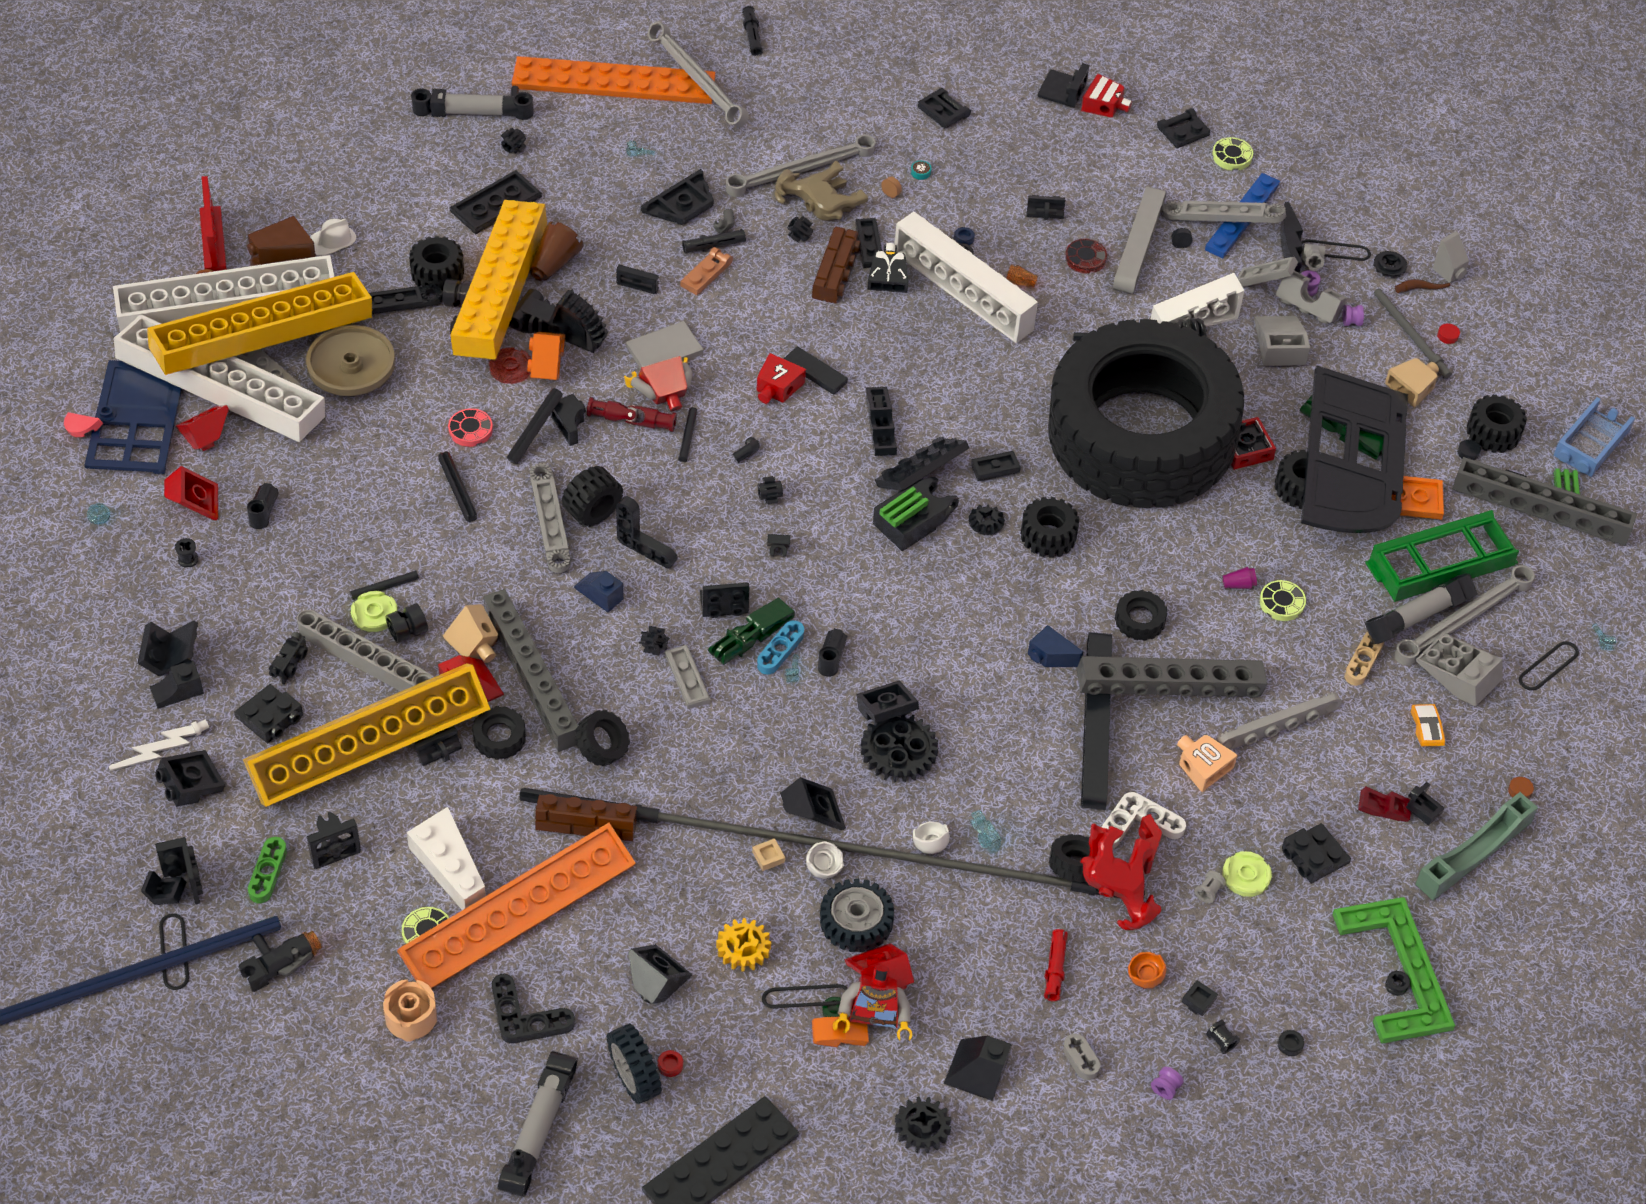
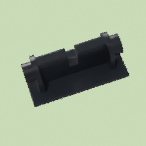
M294 636L288 638L279 651V654L285 656V658L277 655L269 666V675L277 678V676L281 677L283 685H285L288 678H292L295 675L298 662L304 660L307 655L308 647H306L305 636H302L300 641Z

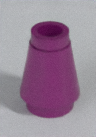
M1248 566L1227 575H1222L1224 589H1252V586H1257L1255 569L1248 568Z

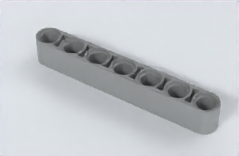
M1146 186L1114 279L1113 289L1134 294L1167 191Z
M303 610L297 616L299 634L301 637L305 636V640L399 691L433 678L430 673L313 610Z

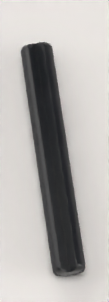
M556 388L551 389L507 455V459L511 463L518 464L562 398L563 394L560 390Z
M448 451L439 453V462L467 522L475 521L477 519L476 510Z

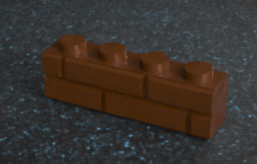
M841 227L833 229L813 283V299L836 304L839 296L843 297L845 291L844 282H848L851 270H849V267H854L856 255L854 253H859L861 241L858 240L857 231L845 230V228Z
M553 794L539 795L535 811V830L587 836L605 824L610 823L620 840L633 841L637 825V806L627 803H609L602 800H583L578 797H557Z

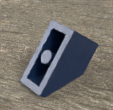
M608 571L590 572L574 586L577 591L607 613L624 599L623 582Z
M1048 625L1030 640L1028 648L1030 658L1035 663H1040L1044 667H1078L1084 652Z

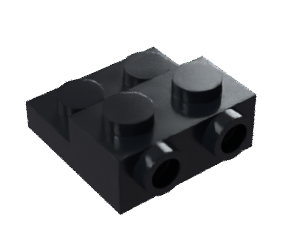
M900 680L856 694L858 710L867 721L873 720L875 723L886 722L890 718L907 715L919 709L918 700Z
M269 684L234 711V715L268 744L271 740L279 738L291 724L298 723L303 716L302 705L286 691L281 693L273 685Z
M206 750L161 758L158 769L155 771L157 782L163 783L166 787L165 795L167 800L173 801L176 807L199 803L201 796L223 792L225 788V783Z
M1322 823L1307 831L1305 828H1302L1285 837L1283 841V854L1287 859H1291L1294 862L1299 874L1303 878L1306 877L1311 884L1349 864L1351 861V857Z

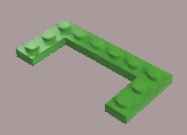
M1405 897L1334 909L1332 915L1340 935L1387 927L1405 974L1410 979V987L1419 1009L1374 1017L1373 1024L1381 1044L1453 1031L1455 1023Z

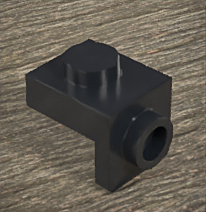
M1426 782L1421 787L1416 786L1408 795L1410 801L1406 808L1429 826L1442 814L1445 808L1426 793L1430 787V784Z
M149 871L141 892L154 905L179 903L187 882L182 877L161 878L155 871Z

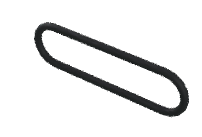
M1305 239L1301 241L1302 244L1305 242H1312L1320 244L1361 248L1366 250L1368 253L1367 257L1365 258L1333 254H1325L1324 257L1365 261L1368 260L1371 256L1370 250L1362 245L1320 241L1312 239Z
M1568 641L1558 643L1519 676L1520 685L1531 691L1539 689L1576 659L1579 653L1576 645ZM1570 645L1574 648V656L1537 686L1529 687L1523 683V676L1560 646Z
M171 913L165 915L160 920L161 954L165 953L163 923L170 917H176L180 920L183 947L187 946L185 922L178 914ZM188 961L184 962L185 981L179 986H171L167 981L166 969L162 970L164 985L168 989L179 990L187 985L189 982Z
M842 984L774 987L763 993L762 1003L768 1008L840 1005V1001L773 1005L767 1003L765 998L768 993L774 991L842 988L846 991L848 988Z

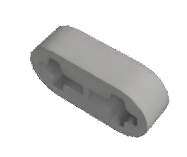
M1079 1034L1067 1036L1064 1041L1063 1052L1077 1075L1084 1080L1095 1079L1099 1074L1100 1062L1086 1039ZM1071 1043L1075 1046L1080 1045L1079 1053L1076 1048H1070ZM1084 1061L1088 1066L1093 1065L1092 1071H1090L1088 1068L1083 1069Z

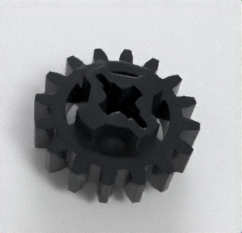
M918 1096L916 1103L908 1099L906 1107L900 1106L899 1114L895 1116L896 1124L894 1131L899 1133L898 1141L906 1140L905 1148L908 1149L913 1145L915 1146L916 1153L920 1151V1148H924L925 1152L929 1153L932 1146L934 1149L939 1150L940 1142L946 1144L947 1135L951 1133L950 1125L952 1119L947 1116L948 1109H940V1101L932 1104L930 1097H927L926 1101L922 1102L920 1096Z

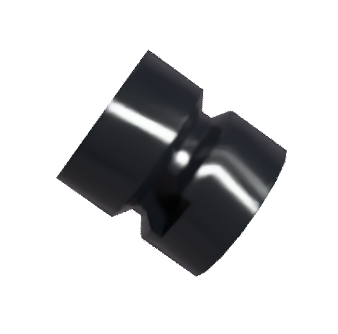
M447 278L443 287L444 305L458 307L461 304L462 306L472 281L465 280L461 283L460 279Z
M418 603L404 607L402 613L397 610L385 616L389 632L396 643L409 639L410 634L417 636L428 631L425 615Z

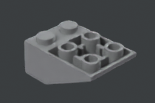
M1254 316L1263 366L1306 365L1310 345L1307 331L1297 316Z
M1442 633L1416 659V662L1448 691L1473 706H1477L1503 680V659L1446 633Z

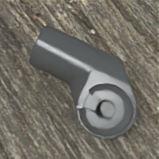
M725 209L723 211L724 220L718 219L719 223L716 220L714 221L713 226L716 232L725 233L734 226V212L732 209Z

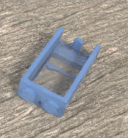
M1598 397L1561 438L1553 455L1560 461L1566 462L1578 469L1579 472L1585 473L1590 477L1594 475L1623 438L1630 432L1635 420L1631 416L1624 425L1616 422L1618 410L1612 408L1607 416L1597 411L1601 400Z

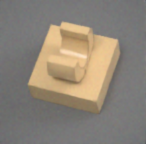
M775 838L752 847V853L762 871L785 863V856Z

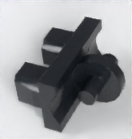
M1028 195L1026 217L1043 218V220H1048V218L1064 219L1066 199L1060 196Z
M455 727L446 728L435 733L436 735L415 742L418 758L422 766L440 758L447 762L450 760L449 754L462 749Z

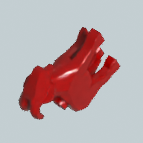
M1094 823L1091 825L1089 839L1090 854L1087 857H1083L1080 861L1083 864L1084 878L1090 886L1099 889L1100 895L1108 898H1113L1114 895L1122 899L1131 921L1124 919V921L1118 920L1117 924L1119 927L1128 931L1140 929L1149 924L1161 912V906L1154 902L1153 895H1150L1147 901L1143 902L1145 889L1143 866L1146 859L1152 855L1154 849L1151 848L1150 842L1139 838L1135 840L1128 863L1120 858H1115L1113 844L1115 840L1123 835L1124 831L1113 826H1109L1108 829L1102 828Z

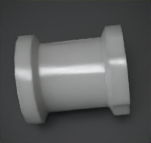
M1208 871L1203 883L1195 888V895L1207 904L1213 903L1216 893L1219 889L1225 887L1226 881L1218 872Z

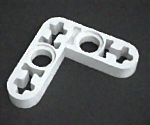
M1129 792L1121 798L1102 825V828L1108 829L1109 826H1113L1124 831L1123 835L1115 840L1113 844V849H1115L1134 821L1137 820L1141 823L1142 817L1146 816L1149 812H1155L1159 815L1160 818L1155 820V822L1162 831V834L1171 839H1179L1184 835L1186 822L1179 815L1140 794ZM1135 802L1136 805H1133L1129 812L1126 811L1128 803ZM1121 817L1127 823L1125 825H1117L1114 819ZM1166 818L1167 820L1162 825L1163 819ZM1175 824L1178 825V828H1175L1174 830L1170 828Z

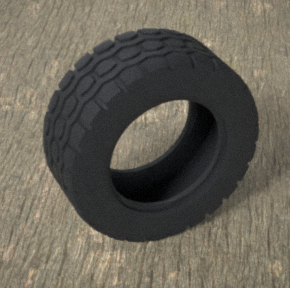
M1133 319L1119 321L1117 325L1114 323L1099 327L1097 331L1093 330L1087 333L1079 341H1076L1057 365L1052 379L1048 423L1051 448L1064 472L1070 478H1073L1074 482L1086 491L1090 490L1091 494L1103 500L1110 498L1112 503L1128 506L1131 503L1136 508H1151V505H1155L1156 508L1173 506L1174 502L1181 504L1192 500L1195 495L1200 496L1208 491L1223 477L1232 464L1236 453L1235 450L1237 451L1244 411V388L1237 368L1231 362L1226 352L1220 347L1217 348V344L1204 335L1200 337L1199 332L1185 326L1179 328V324L1167 321L1158 323L1157 320L1140 319V322H1136ZM1146 392L1158 394L1175 401L1191 415L1193 420L1171 432L1142 434L1128 431L1115 425L1099 411L1098 407L1118 395Z

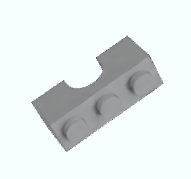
M1293 271L1291 276L1282 279L1276 296L1280 297L1283 303L1288 305L1294 304L1299 307L1301 312L1313 314L1318 317L1319 321L1326 324L1338 320L1348 297L1329 288L1322 291L1318 300L1313 299L1307 291L1310 278L1296 271Z

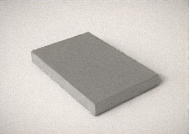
M684 321L626 342V348L640 369L641 367L680 356L683 362L685 357L690 360L703 355V348Z

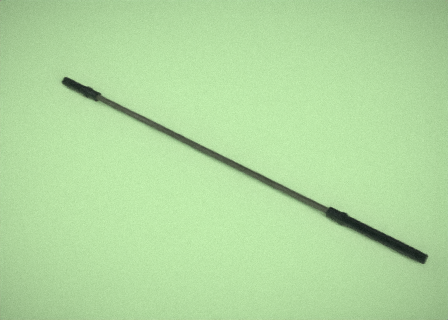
M521 788L519 800L537 803L539 795L553 794L557 797H578L583 800H598L530 788ZM639 804L634 805L637 806V822L644 821L658 824V821L768 839L775 838L780 841L811 846L815 843L826 841L834 844L842 851L1069 887L1070 891L1087 893L1091 896H1095V894L1100 895L1099 889L1090 886L1087 882H1071L1055 876L662 813L660 809L644 807Z

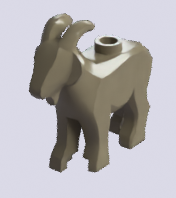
M837 160L827 170L800 180H796L800 176L799 173H792L789 169H785L778 177L775 185L774 195L779 203H785L782 195H797L804 200L805 207L809 212H813L818 219L824 221L841 220L843 212H851L856 206L868 202V196L862 189L857 193L851 194V196L837 194L836 189L845 187L847 183L845 179L837 177L839 172L843 171V167Z

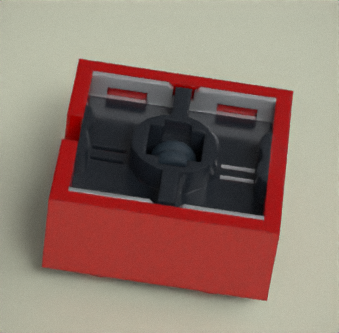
M1259 417L1242 420L1237 451L1235 450L1236 453L1231 464L1233 470L1274 460L1276 447Z

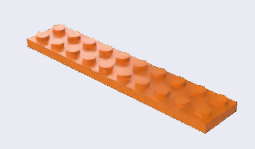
M517 56L512 79V86H518L522 90L712 104V99L684 69ZM704 70L715 82L716 72Z
M607 823L398 948L397 952L414 979L426 983L433 989L635 866L636 863L611 824Z

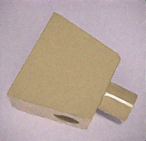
M1413 358L1389 369L1385 384L1393 390L1408 394V403L1415 408L1435 388L1439 368L1434 362L1425 365L1418 358Z
M482 604L466 605L444 633L443 637L462 656L481 658L484 663H488L496 657V653L491 648V645L498 638V633Z

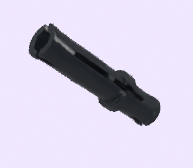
M746 6L742 9L744 16L743 26L747 31L750 53L753 56L761 55L763 48L758 31L759 21L755 17L754 7Z
M743 229L711 236L700 235V238L683 240L682 248L685 254L700 250L705 252L713 247L746 242V235Z

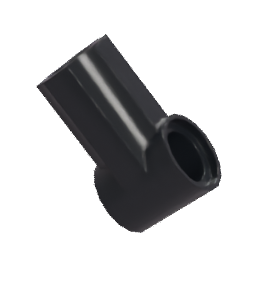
M264 483L260 485L254 499L247 504L249 525L254 529H263L269 524V515L279 495L278 489L272 484Z
M834 628L828 631L823 647L819 651L818 672L826 677L837 674L839 662L847 642L848 635L844 634L840 629Z

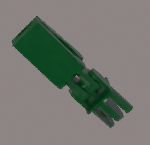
M1312 395L1300 408V412L1308 418L1311 415ZM1322 418V427L1329 432L1340 434L1339 440L1345 443L1346 425ZM1359 430L1358 450L1376 460L1382 453L1383 437Z
M778 597L749 614L746 618V621L749 623L746 625L737 626L731 631L727 629L726 636L708 648V652L719 662L721 661L723 665L738 655L742 658L743 653L754 646L756 639L763 642L792 620L795 616V611Z

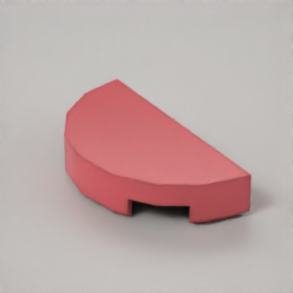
M69 412L64 419L65 429L74 437H85V433L91 430L97 431L103 424L99 418Z

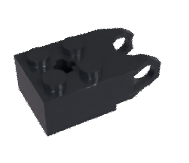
M936 477L918 480L874 507L873 525L901 551H904L935 531L936 527L943 524L958 507L959 498L956 495L941 498L932 495L938 487V479ZM914 487L916 493L920 492L923 499L926 497L929 500L928 505L895 528L880 515V509ZM916 501L915 503H913L912 505H910V506L907 508V510H908L909 508H911L912 506H914V505H915L916 503H918V502ZM902 513L897 514L895 517H893V519H895Z

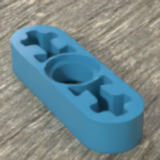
M789 621L781 628L757 658V669L761 673L769 675L777 671L803 640V624L799 621ZM795 630L798 631V633L794 632V633L790 636V631H791V632H793V631H795ZM778 644H783L787 649L785 651H777L774 647ZM772 655V664L768 663L767 665H764V662L767 663L771 659Z

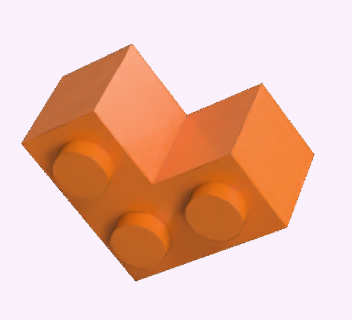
M538 332L534 333L533 337H530L529 350L532 351V359L528 360L527 371L531 372L530 378L559 379L561 357L564 356L565 334Z

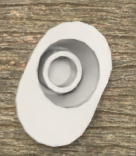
M329 219L325 221L320 231L310 236L314 241L315 254L318 256L332 254L351 246L356 240V234L349 228L346 219Z

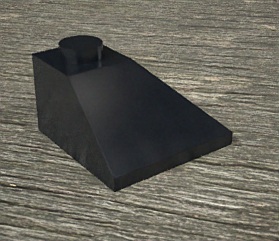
M800 777L780 792L783 808L788 814L838 830L846 829L832 788Z
M656 944L631 948L628 952L634 989L649 1004L665 1002L692 976L687 969Z
M988 1035L961 1039L944 1084L993 1101L1009 1060L1012 1044Z

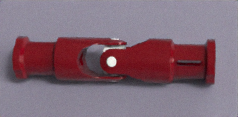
M590 397L587 405L588 417L595 415L605 417V420L609 421L626 419L627 421L625 422L628 424L652 429L656 427L669 429V432H674L677 422V413H661L658 409L637 405H629L627 408L625 405L611 400L604 402ZM638 409L645 413V419L641 423L635 422L639 416Z

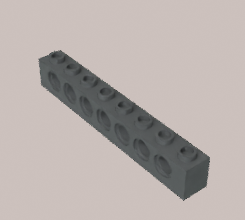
M1465 457L1461 461L1452 490L1624 546L1627 544L1637 516L1636 512Z
M505 589L483 596L484 609L498 633V639L557 751L560 752L576 746L575 731L578 724Z
M1082 656L1076 669L1080 693H1090L1092 695L1135 694L1138 696L1181 695L1184 697L1192 695L1255 698L1263 694L1268 684L1262 660Z

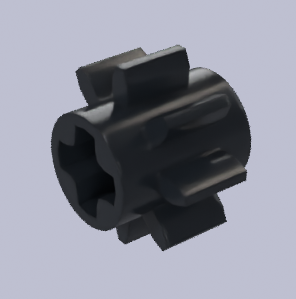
M510 128L501 135L504 139L501 145L508 153L516 154L526 147L523 143L526 140V136L520 129Z
M804 216L801 218L794 217L787 227L790 231L788 236L797 243L800 239L803 242L807 241L813 233V229L810 227L813 223Z
M773 476L763 477V483H758L757 485L759 499L765 500L767 504L778 503V498L783 497L781 481H775Z
M649 626V631L641 632L642 636L639 644H642L644 647V653L660 655V650H667L666 646L670 638L664 634L665 629Z

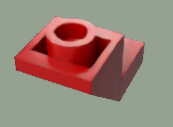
M1151 814L1142 817L1138 829L1140 838L1150 842L1151 848L1154 849L1152 855L1144 863L1143 869L1145 874L1151 871L1162 836V831Z

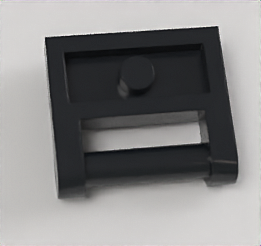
M940 88L918 101V108L944 129L961 119H966L971 114V109L967 106H962L948 95V91L944 88Z
M1193 108L1185 110V113L1170 119L1157 121L1158 129L1176 149L1210 136L1211 130L1200 120ZM1186 120H1189V121H1190V122H1188V123H1186V124H1183V125H1181V126H1178V127H1176V128H1173V129L1170 128L1171 126H1174V125L1179 124V123H1181V122H1184V121H1186Z

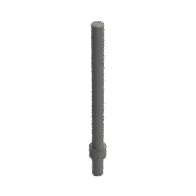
M1380 288L1376 289L1374 295L1429 359L1428 362L1436 363L1445 379L1449 378L1452 372L1446 367L1442 357L1439 354H1435Z

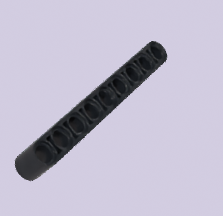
M1089 632L1087 656L1112 657V634ZM1085 693L1081 808L1106 810L1111 694L1092 695Z

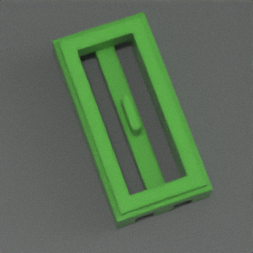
M1555 468V487L1562 489L1561 477H1564L1565 490L1571 491L1569 479L1571 478L1573 492L1580 494L1578 471L1573 470L1570 473L1569 469H1564L1563 472H1560V469Z
M912 487L881 508L880 515L896 528L926 507L929 500L926 497L923 499L920 492L916 493V489ZM916 501L918 502V503H916L914 506H912L911 508H909V509L907 510V508H908L910 505H912V504L915 503ZM902 513L901 515L893 519V517H895L897 514Z

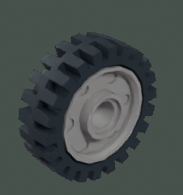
M847 879L844 880L843 886L838 882L835 884L834 889L831 887L827 894L824 895L820 908V924L827 940L831 938V943L834 946L839 943V948L842 950L849 946V952H855V947H859L860 952H865L867 946L869 950H873L876 944L878 946L882 945L884 939L887 940L892 931L894 904L884 888L879 890V884L874 882L870 886V880L864 879L863 884L860 883V879H854V883L851 884L850 880Z
M629 1023L607 1033L606 1042L611 1053L610 1057L614 1062V1068L617 1069V1075L621 1078L622 1084L626 1087V1091L631 1096V1099L636 1104H641L660 1095L662 1085L659 1080V1073L656 1071V1064L652 1060L653 1057L648 1051L647 1044L644 1043L643 1037L635 1029V1026Z

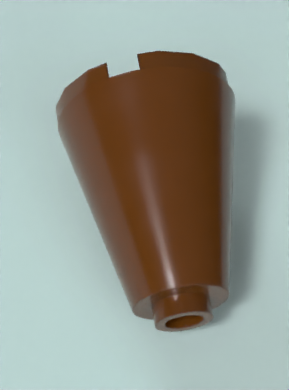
M551 221L546 226L531 263V275L538 281L548 280L581 252L584 247L583 241L581 240L579 243L576 239L578 234L560 222L554 225L552 224L553 221Z

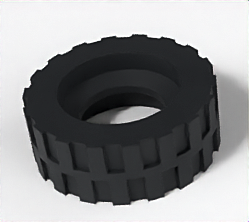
M1131 591L1119 599L1115 613L1116 626L1128 638L1131 637L1134 640L1143 641L1154 639L1155 636H1159L1161 631L1164 630L1168 614L1167 606H1165V602L1158 595H1154L1150 591ZM1134 608L1147 609L1152 614V620L1148 623L1136 622L1130 618V612Z
M494 706V708L479 714L474 720V725H472L475 748L487 758H495V760L507 759L510 756L516 755L523 748V744L525 745V722L522 720L520 713L518 714L514 709H509L506 706ZM496 724H504L510 728L511 735L504 741H492L487 735L489 728Z
M598 710L578 723L579 726L576 728L575 741H577L578 749L588 762H592L596 766L610 765L628 752L630 735L625 723L615 713L607 712V710ZM597 727H601L609 735L611 740V747L609 749L602 748L596 741L594 730Z
M1068 834L1056 838L1051 846L1050 869L1062 879L1064 878L1071 882H1086L1083 875V864L1079 860H1074L1067 856L1082 858L1089 856L1090 837Z

